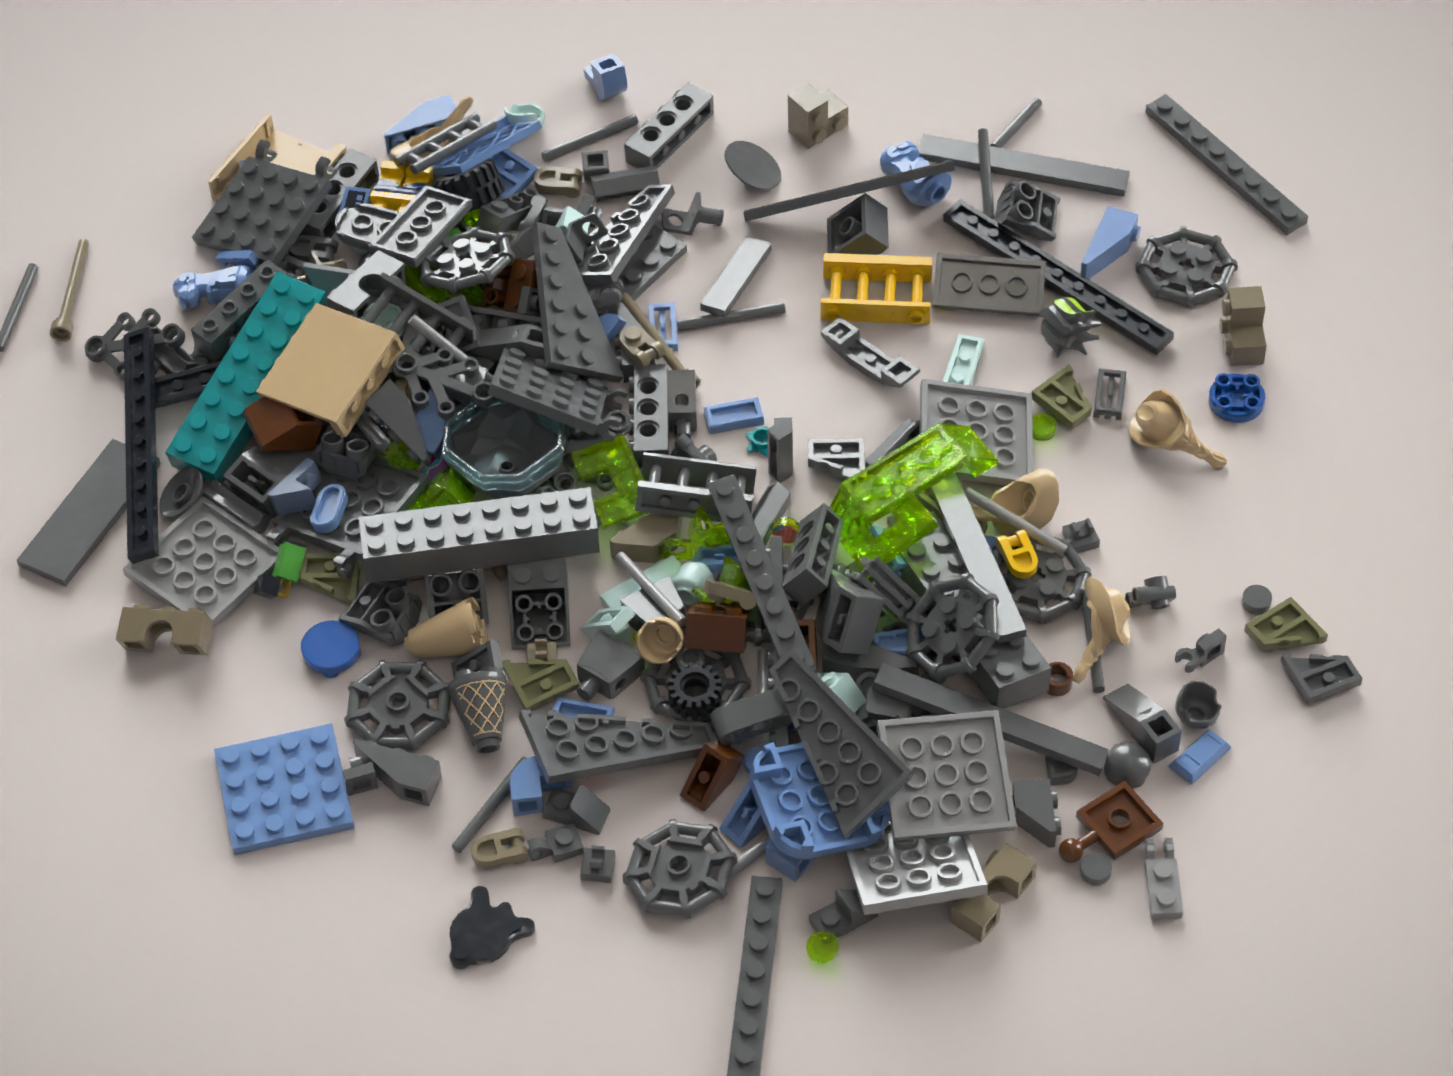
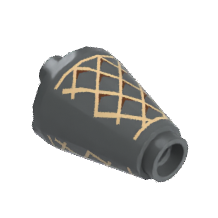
M498 666L489 667L479 672H473L470 669L457 671L455 679L448 684V690L472 745L476 747V752L483 754L495 752L500 749V742L502 741L507 692L506 675L502 673V668Z

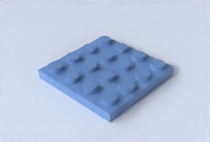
M332 723L214 749L234 855L354 829Z

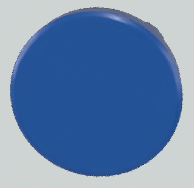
M1220 373L1215 377V381L1210 387L1208 402L1211 410L1221 419L1234 423H1243L1255 419L1263 411L1265 391L1260 384L1259 377L1254 374Z
M330 620L314 625L305 633L301 641V652L304 662L310 669L322 673L326 678H335L340 672L350 668L361 656L359 636L352 626L340 621Z

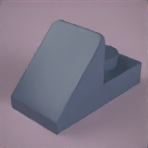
M306 458L268 493L276 514L284 515L313 509L316 500L312 491L323 481L315 461Z

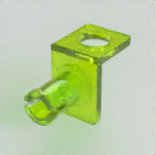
M390 438V447L382 452L380 458L388 461L391 467L394 464V469L406 467L417 471L421 462L417 465L406 453L409 448L403 442L398 445Z
M698 507L695 514L694 528L707 548L711 549L722 545H730L723 524L713 525L703 508ZM701 520L705 524L706 532L703 530Z
M691 518L688 527V539L666 538L661 553L662 559H667L674 555L677 560H692L698 546L724 545L725 530L700 529L697 526V519ZM674 546L685 548L684 551L679 553L672 552L669 549Z
M725 557L719 582L750 590L743 573H740L741 565L732 558ZM692 588V593L702 601L716 602L707 599L708 593L703 592V588ZM725 598L724 603L733 602L734 600Z

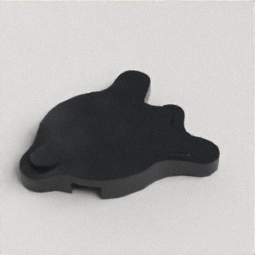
M476 886L471 891V900L468 907L461 911L452 921L449 934L452 947L449 955L450 962L457 969H464L469 965H477V961L490 959L491 962H494L507 952L514 941L531 936L535 932V924L530 918L516 917L511 904L508 902H502L497 907H492L487 888Z

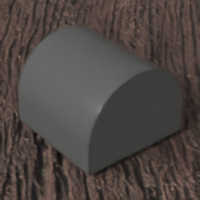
M608 150L581 152L584 180L591 179L590 176L610 173Z

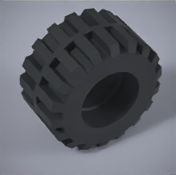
M487 159L464 173L438 176L431 184L433 188L471 199L473 207L470 211L491 203L505 191L493 159Z

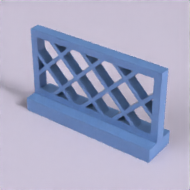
M501 116L494 120L497 124L496 130L432 165L434 180L441 175L466 172L541 129L540 121L510 124L507 116Z

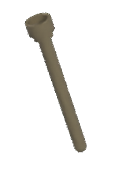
M84 238L78 242L60 315L51 324L50 336L57 341H68L72 336L73 325L70 317L89 247L88 240Z
M622 293L621 302L642 328L655 341H659L663 345L666 352L663 358L672 370H689L683 367L630 295ZM695 373L697 389L701 383V380Z

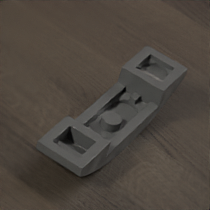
M838 317L821 331L823 339L846 362L879 383L901 388L920 373V368L900 355L893 359L860 337V330L841 317Z

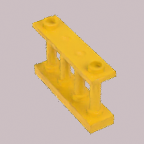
M824 253L823 279H831L830 299L821 298L820 320L835 321L838 317H841L846 321L930 324L931 302H922L923 283H931L932 257ZM842 280H858L857 300L840 299ZM869 281H885L884 301L868 300ZM896 282H912L911 302L895 301Z

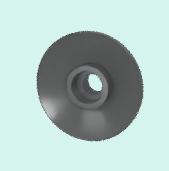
M185 468L174 475L167 483L159 503L160 511L165 517L177 518L187 512L197 502L203 486V476L198 469Z

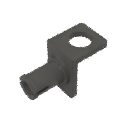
M696 192L688 212L666 208L661 213L662 229L664 231L692 235L698 223L721 226L724 219V210L701 207V193ZM671 216L677 217L681 220L682 225H672L668 218Z
M596 212L589 213L568 224L565 238L577 262L582 261L586 244L607 235L608 229ZM593 222L598 226V231L587 233L583 229V224Z

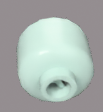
M688 562L680 567L672 583L682 603L692 605L693 603H698L700 599L707 598L708 593L703 592L706 579L714 581L715 579L708 566L704 563Z

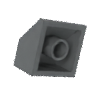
M866 193L827 218V253L879 255L889 248L888 208Z

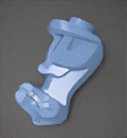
M904 141L895 147H886L880 157L881 170L887 175L930 165L924 158L919 157L918 148L909 141ZM949 172L901 183L899 186L911 203L919 206H931L944 199L951 187L952 177Z
M240 265L207 274L185 273L173 283V292L182 309L199 306V299L203 297L207 298L209 304H216L226 298L250 276L253 270L247 265Z

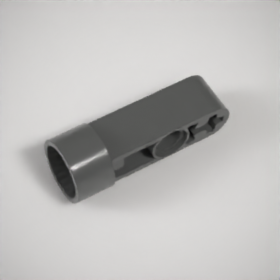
M778 688L721 706L710 714L713 726L722 745H731L793 724Z

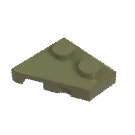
M1067 365L1032 390V400L1071 430L1091 416L1092 408L1087 398L1083 396V389L1080 383H1076L1073 377V369L1070 365Z
M305 553L300 572L301 584L347 605H351L358 595L361 561L356 560L352 575L345 579L338 576L337 572L341 567L333 564V559L341 553Z
M1292 597L1245 624L1244 630L1263 651L1322 644L1327 641L1328 634Z
M530 659L529 663H511V660L502 661L503 670L524 710L532 711L579 687V682L566 659H552L550 661Z

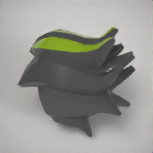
M1062 297L1053 301V304L1038 313L1043 318L1041 334L1047 344L1053 348L1057 358L1063 348L1066 350H1078L1087 355L1083 343L1099 339V335H1092L1087 332L1091 328L1102 326V322L1090 320L1096 314L1095 310L1086 312L1073 298Z

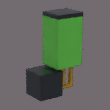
M288 539L280 542L272 576L265 573L259 575L253 594L268 599L275 597L288 598L291 585L298 583L307 545ZM283 582L285 583L284 591L280 593L278 592L279 587L282 586Z

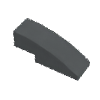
M873 644L870 646L868 655L840 653L829 646L822 658V673H849L854 682H856V679L864 672L871 671L878 674L882 663L918 676L919 665L912 659Z

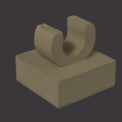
M547 638L535 639V643H527V663H529L530 659H541L542 661L557 659V643L547 642Z

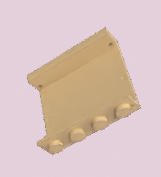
M267 114L261 122L256 124L248 137L241 141L239 147L232 155L226 158L224 164L210 176L208 184L211 197L215 201L220 198L241 168L239 161L246 160L248 156L255 158L256 146L261 139L269 141L271 145L268 149L276 151L278 154L270 163L312 175L316 174V163L321 156L329 158L331 161L329 167L334 168L339 158L347 153L346 146L337 143L330 152L324 151L275 130L272 116Z
M316 303L310 313L306 315L297 332L291 337L282 354L276 359L274 366L265 379L261 381L256 392L260 398L266 397L328 421L338 435L347 437L367 407L365 402L379 389L393 368L394 360L398 355L402 354L405 346L394 331Z

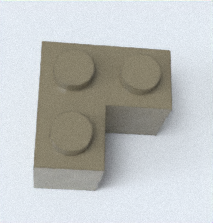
M807 83L788 94V132L807 149L817 143H821L825 138L837 131H841L848 125V106L829 89L819 93L813 86Z
M1262 286L1228 288L1227 299L1222 300V313L1224 317L1219 319V329L1221 334H1225L1223 351L1224 355H1229L1231 366L1264 364L1267 345L1263 330L1266 306Z

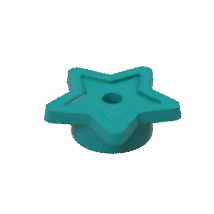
M759 427L752 432H746V437L750 442L746 449L748 453L761 452L768 457L767 429L769 427Z

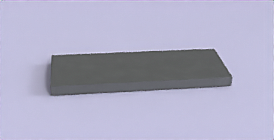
M115 439L109 442L18 557V566L65 587L68 585L127 509L126 449L124 443ZM157 457L158 469V467L161 465L160 458Z

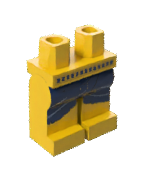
M383 161L380 178L370 194L371 205L401 212L425 186L432 187L431 184L434 181L432 166L414 175L410 169L412 165L410 163L408 167L406 163L397 167L392 161Z

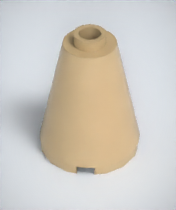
M467 598L408 630V636L404 639L408 653H413L416 658L464 656L487 642L489 639L484 618L480 619L479 615L475 612L480 610L475 598Z

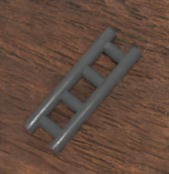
M475 112L394 157L393 161L397 167L405 163L412 164L410 169L416 175L496 130L497 124L494 120L485 124L480 123V116ZM466 129L472 130L466 135L459 134ZM446 140L452 142L444 147L439 145ZM427 151L432 153L425 158L419 156Z

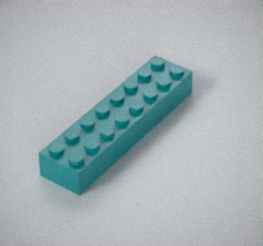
M277 271L165 451L172 467L178 470L189 467L196 468L202 473L203 481L209 484L212 479L223 482L226 480L223 475L240 457L253 435L243 414L244 408L260 399L256 390L259 388L261 381L265 379L274 366L276 359L282 354L291 337L297 332L314 305L318 303L328 307L326 292Z

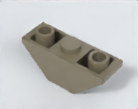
M655 513L640 517L636 523L625 530L618 531L609 539L611 557L615 560L618 553L624 552L633 562H658L678 549L682 517Z

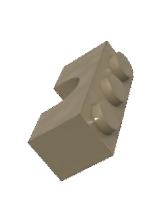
M137 604L134 605V608H122L115 640L128 651L153 652L157 638L164 632L172 631L170 643L180 654L208 655L215 622L207 615L206 611L199 608H189L188 611L178 610L170 606H163L161 609H151L148 606Z
M1005 843L999 851L994 850L986 862V867L982 870L987 882L988 894L952 900L950 904L951 923L979 942H982L1000 920L1001 905L992 900L989 895L995 892H1006L1018 899L1035 879L1037 862L1008 843Z

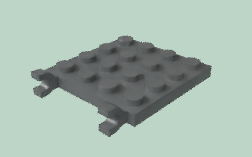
M261 139L256 146L255 158L248 156L191 238L196 244L217 251L252 250L258 256L259 264H263L268 259L278 266L333 185L329 180L338 171L336 168L329 167L330 159L323 156L316 163L315 175L270 163L278 154L276 151L268 149L271 145L269 141Z
M504 347L487 394L591 435H595V433L600 434L604 439L613 442L616 433L609 431L607 426L614 425L619 427L622 419L616 416H608L604 420L600 419L603 406L607 405L613 411H621L623 405L617 403L614 398L619 396L626 399L629 390L619 387L610 392L608 387H605L597 379L589 378L587 380L578 376V374L546 368L545 359L536 358L535 360L526 356L525 352L520 349Z
M378 457L374 458L363 476L354 480L329 474L319 466L318 470L323 481L312 491L315 500L319 492L331 484L342 485L348 495V502L338 527L328 533L316 532L310 522V515L313 510L311 509L277 515L272 521L275 529H272L266 535V538L275 542L274 544L279 547L280 542L286 539L289 540V536L293 535L341 553L333 559V564L341 567L337 572L338 576L348 579L355 569L356 560L363 562L359 517L407 511L430 484L426 474Z

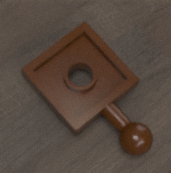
M1124 781L1077 810L1076 818L1089 832L1077 840L1068 838L1062 841L1059 846V855L1065 862H1077L1081 859L1083 850L1098 841L1115 860L1144 842L1145 838H1150L1163 830L1164 823L1131 786ZM1114 816H1123L1128 822L1118 825L1112 821V818Z

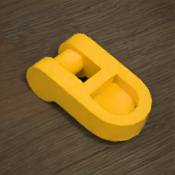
M1017 531L1010 537L1005 535L996 537L997 549L1002 554L1011 574L1021 579L1032 577L1037 571L1038 557L1026 531ZM1013 547H1019V549L1012 550Z

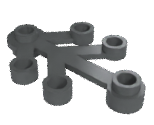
M148 308L142 313V317L136 323L134 317L129 313H121L114 325L103 336H92L86 341V356L92 362H106L114 369L115 375L124 380V373L121 374V371L124 369V361L120 362L112 354L114 352H124V337L121 340H114L122 330L130 333L148 326H157L161 320L160 314L155 309ZM151 315H154V317L148 321L149 317ZM126 319H129V321L123 325L124 321ZM175 323L167 324L163 327L161 333L154 334V346L166 344L170 348H178L185 341L184 331ZM154 361V373L156 374L159 366Z
M441 348L435 353L419 358L412 353H402L393 362V373L396 377L406 380L412 393L413 407L421 410L429 405V396L426 391L422 390L418 380L420 378L428 381L438 403V416L442 419H450L455 414L454 403L448 399L444 388L473 398L474 403L482 408L489 407L495 401L494 396L487 394L491 383L479 382L473 386L451 378L460 374L468 377L477 375L479 372V362L473 357L465 358L462 362L451 365L453 363L452 350ZM442 356H448L449 358H447V359H442V358H440V357H442ZM438 364L443 368L430 370L425 367ZM469 365H473V366H474V368H472V369H469V368H466V367L469 366ZM423 398L425 400L419 402L416 399ZM450 408L449 411H443L442 409Z
M614 410L606 415V417L616 416L622 419V427L615 428L613 425L607 426L609 431L616 433L614 442L617 454L614 457V465L618 470L626 471L631 467V456L627 453L625 435L630 432L632 424L628 414L620 410ZM569 427L572 439L582 440L585 438L586 432L574 433L573 430L575 428ZM602 435L593 440L570 443L562 441V448L566 451L562 453L561 461L567 459L571 454H585L570 472H560L554 478V489L563 491L564 489H561L563 484L571 486L566 490L577 489V481L597 459L599 472L597 486L601 491H610L614 487V477L610 473L606 448L610 441L604 439ZM621 458H625L628 460V462L625 464H620L618 460ZM609 479L611 482L604 485L601 483V480Z

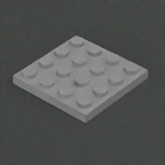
M922 379L920 384L919 474L925 475L926 471L952 465L959 480L1007 486L1023 475L1033 472L1032 393Z
M203 496L158 536L159 556L135 564L129 562L123 568V572L127 578L167 606L183 611H188L189 608H199L206 611L207 615L215 622V627L255 589L259 575L263 573L271 575L273 573L279 547Z
M999 710L877 721L878 738L915 775L887 801L893 841L1013 831L1016 829L1017 824Z
M889 821L884 835L877 843L864 848L844 851L864 915L879 914L886 911L908 909L921 905L943 903L945 901L973 898L988 894L987 882L969 835L893 841L891 823Z

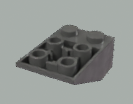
M256 445L241 454L223 476L234 490L273 515L272 518H275L278 514L275 513L268 493L306 458L315 461L314 451L318 446L315 445L313 450L261 451L259 445Z
M566 558L508 564L512 649H527V643H535V639L547 638V642H556L557 647L571 646Z
M832 569L828 587L822 592L814 619L816 629L822 641L840 653L868 655L884 599Z

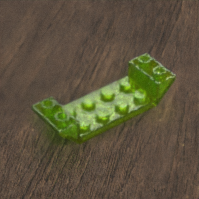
M938 423L841 483L830 505V508L844 520L841 538L855 553L859 550L858 546L869 531L872 523L963 467H966L976 478L997 465L999 461L970 426Z

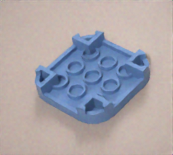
M774 742L764 745L762 751L754 758L749 773L750 787L771 840L776 848L785 855L797 859L825 856L870 846L877 843L884 835L890 818L888 803H885L848 839L844 837L802 743L775 747Z

